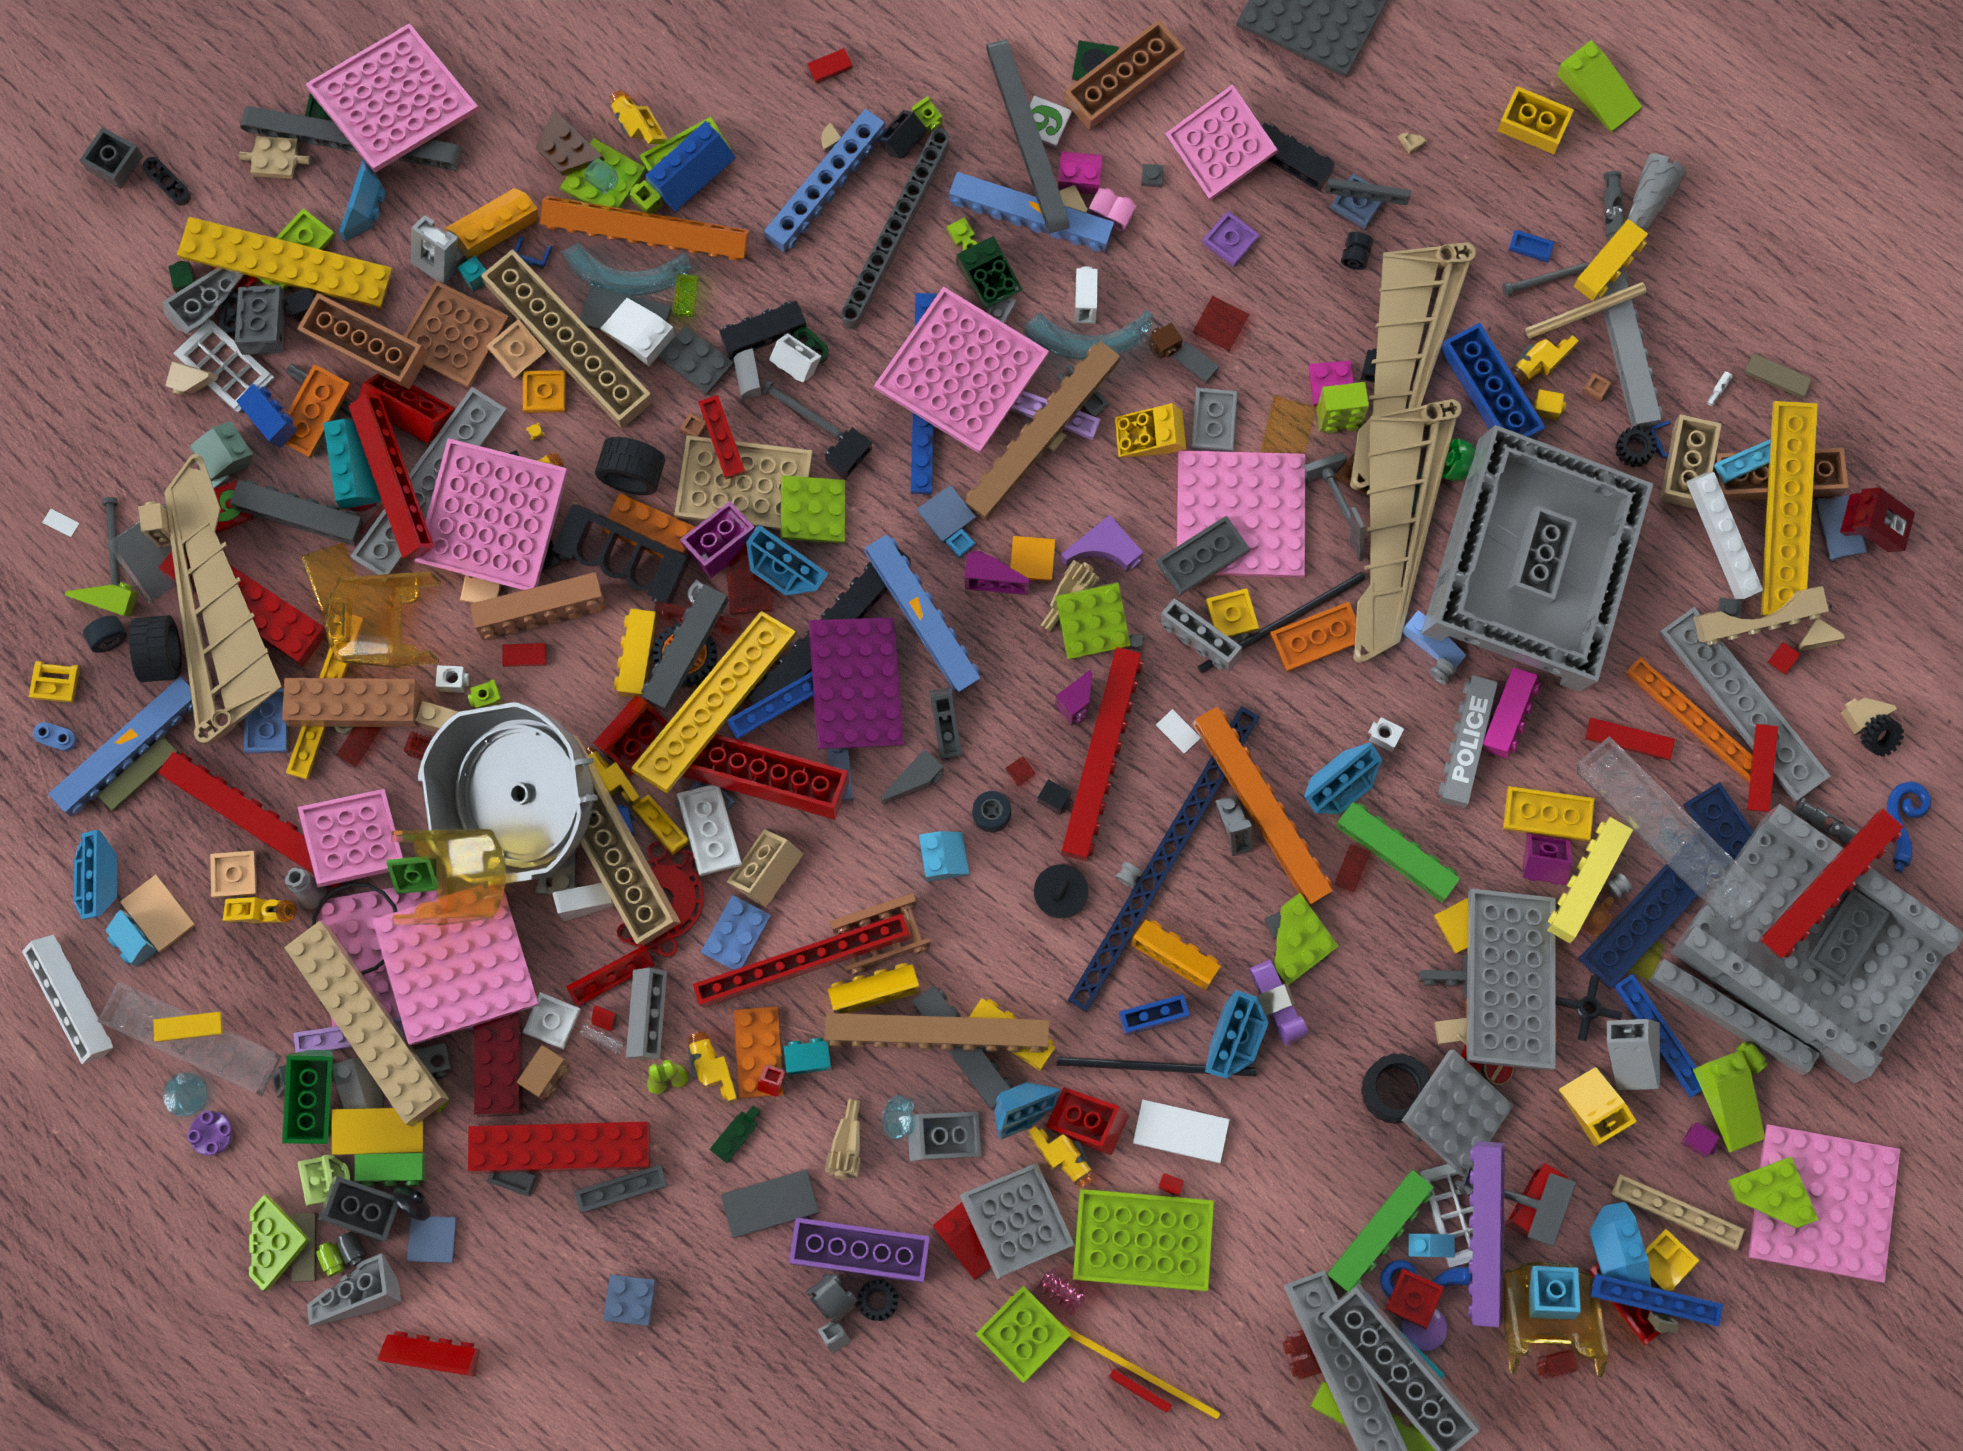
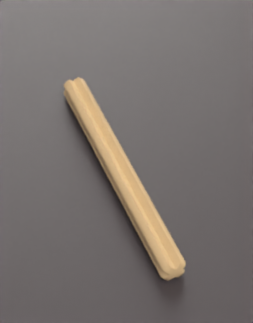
M1641 282L1527 327L1525 329L1527 337L1531 339L1645 294L1647 292L1645 284Z

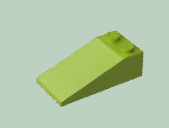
M1592 40L1561 63L1556 75L1611 133L1642 109V105L1610 60Z
M1742 1050L1693 1069L1729 1153L1764 1140L1765 1134L1753 1079Z

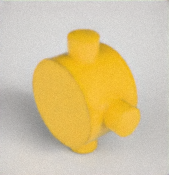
M537 423L527 427L526 431H529L531 440L534 441V439L544 436V432L540 428L541 424Z

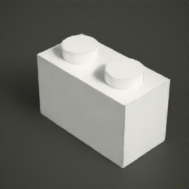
M786 334L777 340L769 361L792 375L794 379L803 383L814 375L821 355L791 335Z

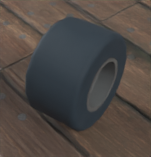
M109 615L98 618L88 624L83 631V636L92 652L102 653L122 644L127 637V633L119 618Z
M998 791L983 792L973 803L972 815L974 822L980 829L986 832L1001 831L1007 826L1011 818L1010 801Z

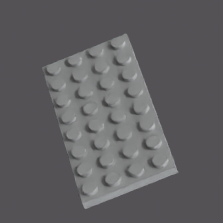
M1470 889L1468 891L1467 1062L1550 1071L1555 1069V935L1547 931L1550 923L1547 921L1552 912L1555 911V898Z

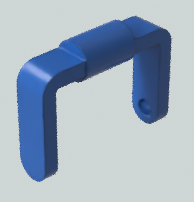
M524 237L519 238L517 245L515 247L514 251L518 255L523 244ZM548 245L542 261L526 255L519 256L527 265L542 268L547 263L552 246Z
M1670 420L1652 426L1649 433L1650 436L1654 435L1655 437L1653 441L1657 443L1655 448L1661 458H1667L1669 452H1664L1663 445L1655 430L1670 425Z

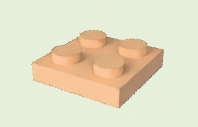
M519 319L486 346L513 378H516L546 353V350Z
M254 850L210 854L212 898L257 895L256 852Z

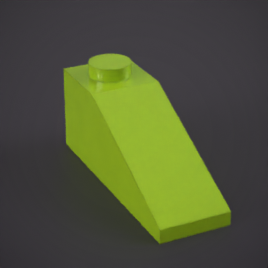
M120 582V585H105L65 591V596L123 616H132L139 592L133 590L132 585Z

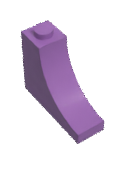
M1109 515L1061 554V561L1065 566H1068L1073 560L1099 557L1113 561L1127 571L1130 568L1135 569L1142 563L1143 552Z

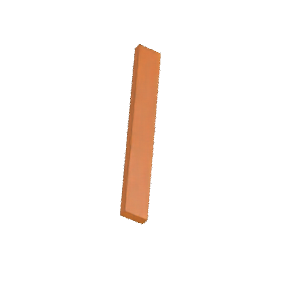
M1639 657L1625 674L1743 779L1750 783L1752 755L1642 657Z

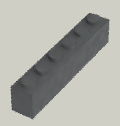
M238 480L230 502L234 510L352 546L356 545L363 526V521L358 513L349 510L347 513L339 511V508L334 505L327 504V506H323L318 501L310 498L303 500L291 492L283 494L271 486H266V488L260 487L251 480H246L245 482Z
M705 584L702 589L696 591L692 607L686 609L682 625H678L674 630L672 636L674 639L671 645L667 644L662 653L664 657L661 663H657L654 666L652 679L644 684L641 691L643 694L642 698L665 712H668L729 602L727 595Z
M934 985L912 1001L921 1016L961 1017L954 1006L949 1007L945 1001L948 998L941 988L937 990ZM954 1047V1050H947L990 1110L996 1107V1099L1001 1092L1013 1088L1007 1077L1002 1078L998 1073L1000 1068L994 1059L989 1061L985 1055L987 1052L986 1048H977V1051H964L963 1047Z

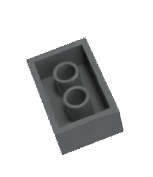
M335 1176L332 1179L318 1220L385 1242L399 1205L394 1195Z

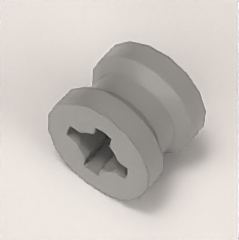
M1439 658L1437 665L1429 670V674L1443 685H1446L1449 681V676L1454 675L1456 672V668L1444 658Z
M1123 862L1122 870L1116 874L1115 878L1124 885L1134 888L1136 885L1135 880L1142 875V871L1128 862Z
M1621 873L1616 874L1612 881L1608 880L1604 883L1609 894L1616 900L1621 899L1622 894L1625 892L1629 893L1632 890L1630 882Z

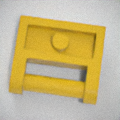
M36 661L29 698L74 703L77 681L81 671L80 665L60 666ZM43 672L69 675V679L42 677Z

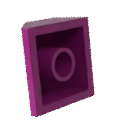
M1091 670L1056 695L1055 707L1071 726L1074 723L1080 724L1087 718L1086 714L1089 708L1093 675Z
M1527 833L1522 865L1523 878L1531 881L1550 882L1555 885H1567L1572 866L1571 841L1569 839Z

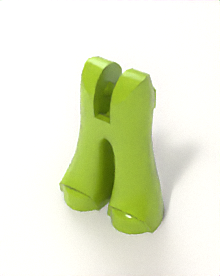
M664 1060L662 1065L652 1064L649 1067L647 1087L650 1093L659 1095L664 1093L668 1087L667 1080L670 1081L672 1086L681 1088L685 1086L690 1078L683 1066L672 1063L671 1060Z

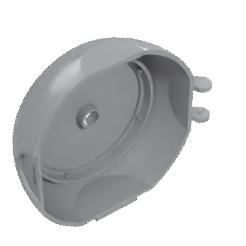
M512 702L458 712L444 723L430 741L422 758L418 773V781L423 782L429 833H426V839L429 845L449 870L473 884L489 882L490 886L551 878L553 871L559 868L579 846L589 825L593 801L598 800V795L594 794L593 780L589 764L593 763V758L585 757L577 740L559 721L535 707ZM520 786L525 790V798L522 801L517 798V789Z

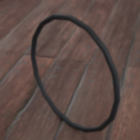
M351 882L334 888L320 901L312 917L311 927L316 924V918L323 904L337 891L352 886L368 887L382 894L392 906L393 912L398 911L396 905L385 891L370 883ZM384 958L376 966L360 971L362 975L380 968L385 963Z

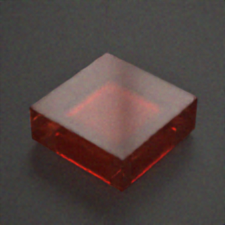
M1024 756L1005 768L1017 787L1035 775L1034 770Z

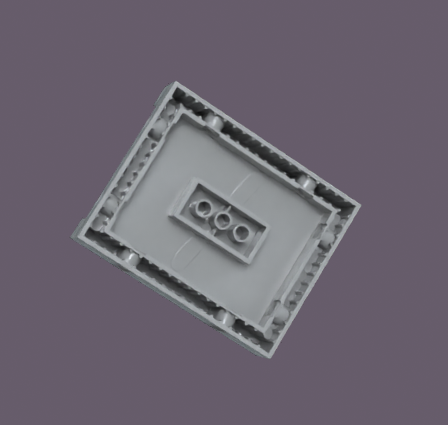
M1494 425L1478 439L1474 459L1466 479L1421 635L1438 641H1442L1450 636L1562 677L1560 685L1578 692L1595 684L1599 680L1653 483Z
M1779 804L1763 817L1670 953L1764 1020L1820 1053L1818 1056L1820 1060L1851 1082L1857 1083L1871 1077L1883 1059L1879 1054L1943 958L1955 951L1963 939V932L1871 868L1864 876L1860 874L1854 880L1857 883L1853 889L1890 912V915L1845 986H1841L1805 962V960L1847 896L1848 892L1846 891L1839 896L1841 901L1833 909L1829 907L1825 911L1826 917L1818 925L1813 924L1809 929L1811 931L1810 935L1804 941L1799 940L1794 945L1796 949L1788 958L1785 956L1778 958L1759 939L1843 849L1830 838Z

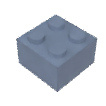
M610 1274L603 1320L606 1322L651 1327L657 1281Z

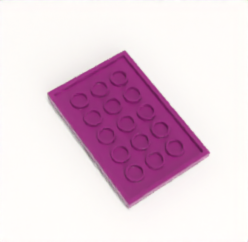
M894 618L810 620L808 623L818 750L903 746Z

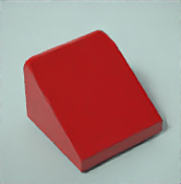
M1782 642L1768 660V663L1783 674H1786L1798 659L1800 653Z
M597 1005L594 1006L591 1023L611 1031L616 1022L617 1015Z
M765 1064L758 1081L757 1090L777 1097L786 1071Z
M1164 1173L1158 1188L1161 1191L1179 1196L1184 1181Z

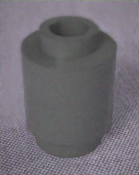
M352 1231L336 1239L338 1242L337 1247L346 1265L351 1264L354 1267L364 1261L363 1258L367 1254L358 1236L354 1235Z

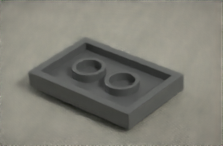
M686 326L680 330L658 356L659 360L706 396L734 366L730 359Z

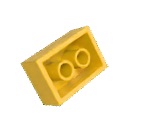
M1516 86L1497 131L1554 155L1574 109Z

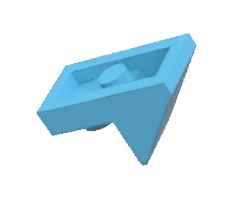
M1409 1234V1256L1455 1257V1235Z

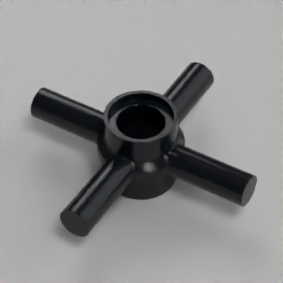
M1594 975L1590 977L1586 997L1575 1001L1557 996L1555 1000V1005L1577 1010V1014L1582 1018L1578 1040L1584 1042L1587 1041L1591 1020L1598 1016L1621 1020L1622 1012L1601 1007L1600 1002L1596 999L1600 977ZM1585 1003L1593 1006L1594 1011L1592 1014L1584 1010Z

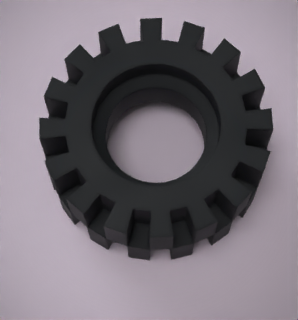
M1633 426L1632 429L1629 427L1623 431L1615 445V449H1617L1616 455H1620L1619 460H1625L1624 464L1628 465L1630 463L1631 467L1636 465L1641 467L1643 464L1648 463L1656 451L1655 446L1657 444L1656 441H1653L1654 435H1649L1650 430L1647 429L1645 432L1643 431L1644 427L1641 426L1637 429V426ZM1629 441H1640L1644 447L1643 451L1638 454L1631 452L1628 448Z
M1878 714L1876 718H1870L1871 723L1866 722L1867 728H1862L1864 734L1860 735L1861 743L1877 756L1885 757V754L1890 755L1891 750L1895 752L1897 750L1896 745H1901L1899 740L1904 738L1902 735L1904 733V729L1901 728L1902 725L1886 714L1882 716ZM1886 730L1884 737L1878 741L1880 734Z
M880 1279L870 1280L858 1292V1308L867 1319L884 1321L890 1318L896 1311L898 1295L894 1287L887 1281ZM876 1291L884 1293L887 1299L885 1306L881 1309H874L869 1304L870 1295Z

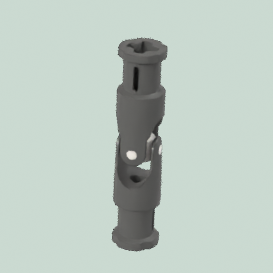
M1608 171L1603 174L1606 184L1604 206L1605 231L1608 242L1624 224L1623 190L1620 188L1622 174L1619 171Z
M1803 797L1793 810L1795 815L1798 814L1807 819L1812 826L1831 837H1838L1844 845H1847L1859 832L1854 827L1844 826L1842 820L1820 807H1814L1806 802V799ZM1826 817L1835 820L1829 826V831L1823 826Z

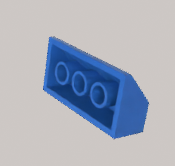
M705 121L653 167L645 177L647 183L662 196V200L677 212L732 163L736 157L720 134Z

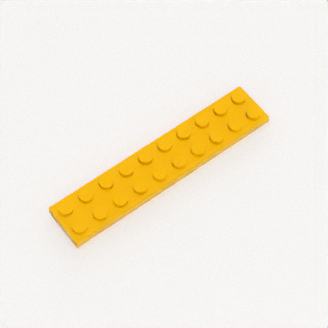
M188 217L177 253L178 258L301 289L310 288L313 292L382 309L393 271L391 267L193 217Z
M1773 402L1761 615H1770L1789 601L1796 591L1807 589L1818 403Z
M760 611L632 766V772L668 794L796 637V631Z

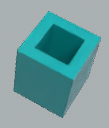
M474 255L458 267L462 278L473 292L484 285L481 275L487 271Z

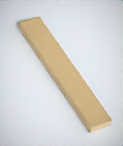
M1621 1174L1618 1175L1610 1194L1615 1198L1735 1251L1738 1250L1745 1229Z

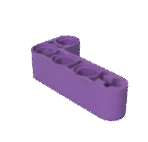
M1270 960L1249 968L1250 975L1259 994L1282 985ZM1293 1006L1270 1014L1285 1046L1306 1038L1309 1034L1304 1020L1301 1016H1297Z

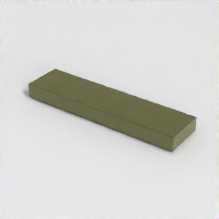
M162 737L102 790L98 797L114 812L159 772L173 751L177 754L179 752Z

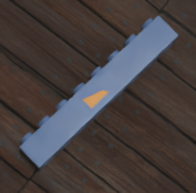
M960 172L956 173L949 192V202L954 206L960 208L964 206L970 208L975 213L991 215L996 220L1004 219L1010 221L1015 226L1023 225L1029 227L1034 232L1049 234L1035 196ZM1064 206L1070 228L1050 233V236L1055 239L1063 238L1069 240L1074 245L1082 244L1088 246L1096 252H1106L1113 233L1114 222Z
M886 534L865 547L864 553L957 695L978 682L981 673L976 664H971L968 660L969 654L963 645L959 646L955 640L957 635L951 627L948 628L944 623L946 619L941 610H936L933 606L934 600L928 591L924 592L922 589V581L916 573L913 574L909 569L911 565L906 556H901L898 552L899 546L893 537L889 538Z
M179 677L49 792L48 795L70 817L80 813L89 800L97 798L101 790L113 782L117 775L123 770L125 771L134 763L136 758L142 756L150 749L154 742L165 737L167 731L172 726L175 727L180 724L188 712L193 711L190 686Z

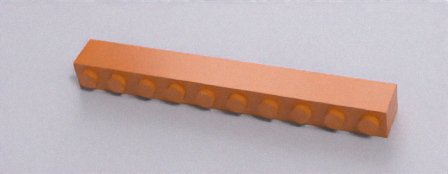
M546 196L542 199L540 224L546 225L548 229L566 228V231L571 233L584 231L589 236L607 235V238L612 240L625 238L630 243L643 241L647 242L649 246L658 247L666 245L671 250L684 248L688 249V252L696 254L702 251L707 252L712 257L729 256L731 260L744 259L748 252L750 230L552 196Z
M1216 706L1197 717L1192 724L1298 893H1301L1309 906L1329 895L1333 891L1331 889L1333 885L1330 879L1321 873V866L1315 857H1311L1306 841L1303 838H1299L1296 833L1298 829L1292 820L1289 821L1284 814L1286 810L1280 801L1277 802L1273 795L1275 793L1269 783L1266 784L1262 779L1263 773L1258 765L1254 766L1249 750L1245 746L1242 747L1239 742V734L1234 728H1230L1227 723L1229 720L1223 710H1219Z

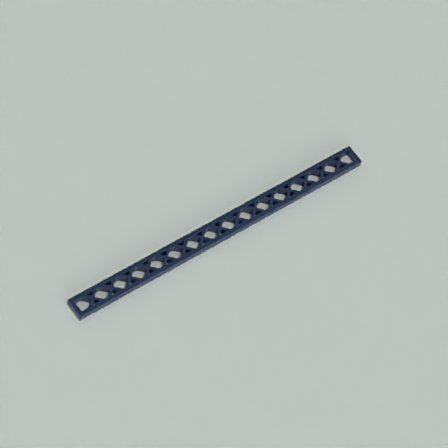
M1243 706L1240 707L1230 724L1231 729L1235 725L1237 726L1235 730L1239 733L1242 747L1260 716ZM1242 714L1253 719L1250 725L1241 727L1239 718ZM1213 756L1208 761L1070 995L1068 1002L1081 1010L1088 1011L1224 780L1225 775ZM1217 769L1219 779L1209 782L1208 771ZM1207 787L1209 796L1198 800L1196 791ZM1196 805L1197 816L1188 818L1186 808ZM1185 824L1187 833L1177 836L1175 827ZM1174 842L1176 852L1166 855L1165 844ZM1163 860L1166 869L1155 873L1154 862ZM1153 879L1154 889L1144 892L1143 881ZM1142 897L1143 908L1133 910L1131 901ZM1131 916L1133 925L1122 929L1121 918ZM1120 934L1121 945L1111 947L1110 937ZM1109 953L1110 964L1100 966L1098 957ZM1098 971L1099 983L1089 985L1088 974ZM1087 990L1089 1000L1086 1005L1074 999L1078 992Z

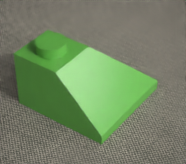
M437 856L389 859L386 861L396 894L440 890L442 868Z

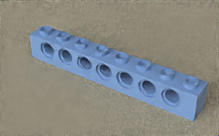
M864 109L764 230L765 239L784 253L789 248L792 249L797 243L798 236L801 233H805L810 227V222L813 218H817L822 213V207L827 202L830 203L833 200L836 190L846 184L852 171L855 172L861 164L860 161L865 156L868 157L871 154L874 144L878 141L877 138L885 130V122L867 109ZM862 134L869 135L867 138H861L860 136ZM850 149L856 150V152L852 154L848 153L847 151ZM838 164L844 165L841 169L835 168ZM826 179L832 181V182L829 183V184H823V183H822V181H824V180H826ZM811 195L819 196L817 199L814 200L809 198ZM799 210L806 211L803 215L797 214ZM791 225L793 229L785 230L784 227Z

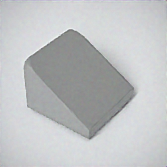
M829 1322L818 1329L819 1334L831 1353H835L851 1342L840 1323L834 1326Z

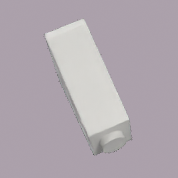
M1085 266L1076 270L1075 323L1095 324L1097 312V269Z
M603 883L552 893L557 912L563 921L614 907V903Z

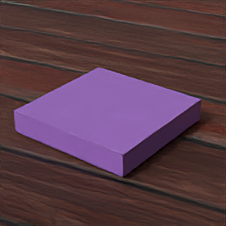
M1227 211L1203 238L1202 244L1232 267H1235L1257 242L1260 234Z

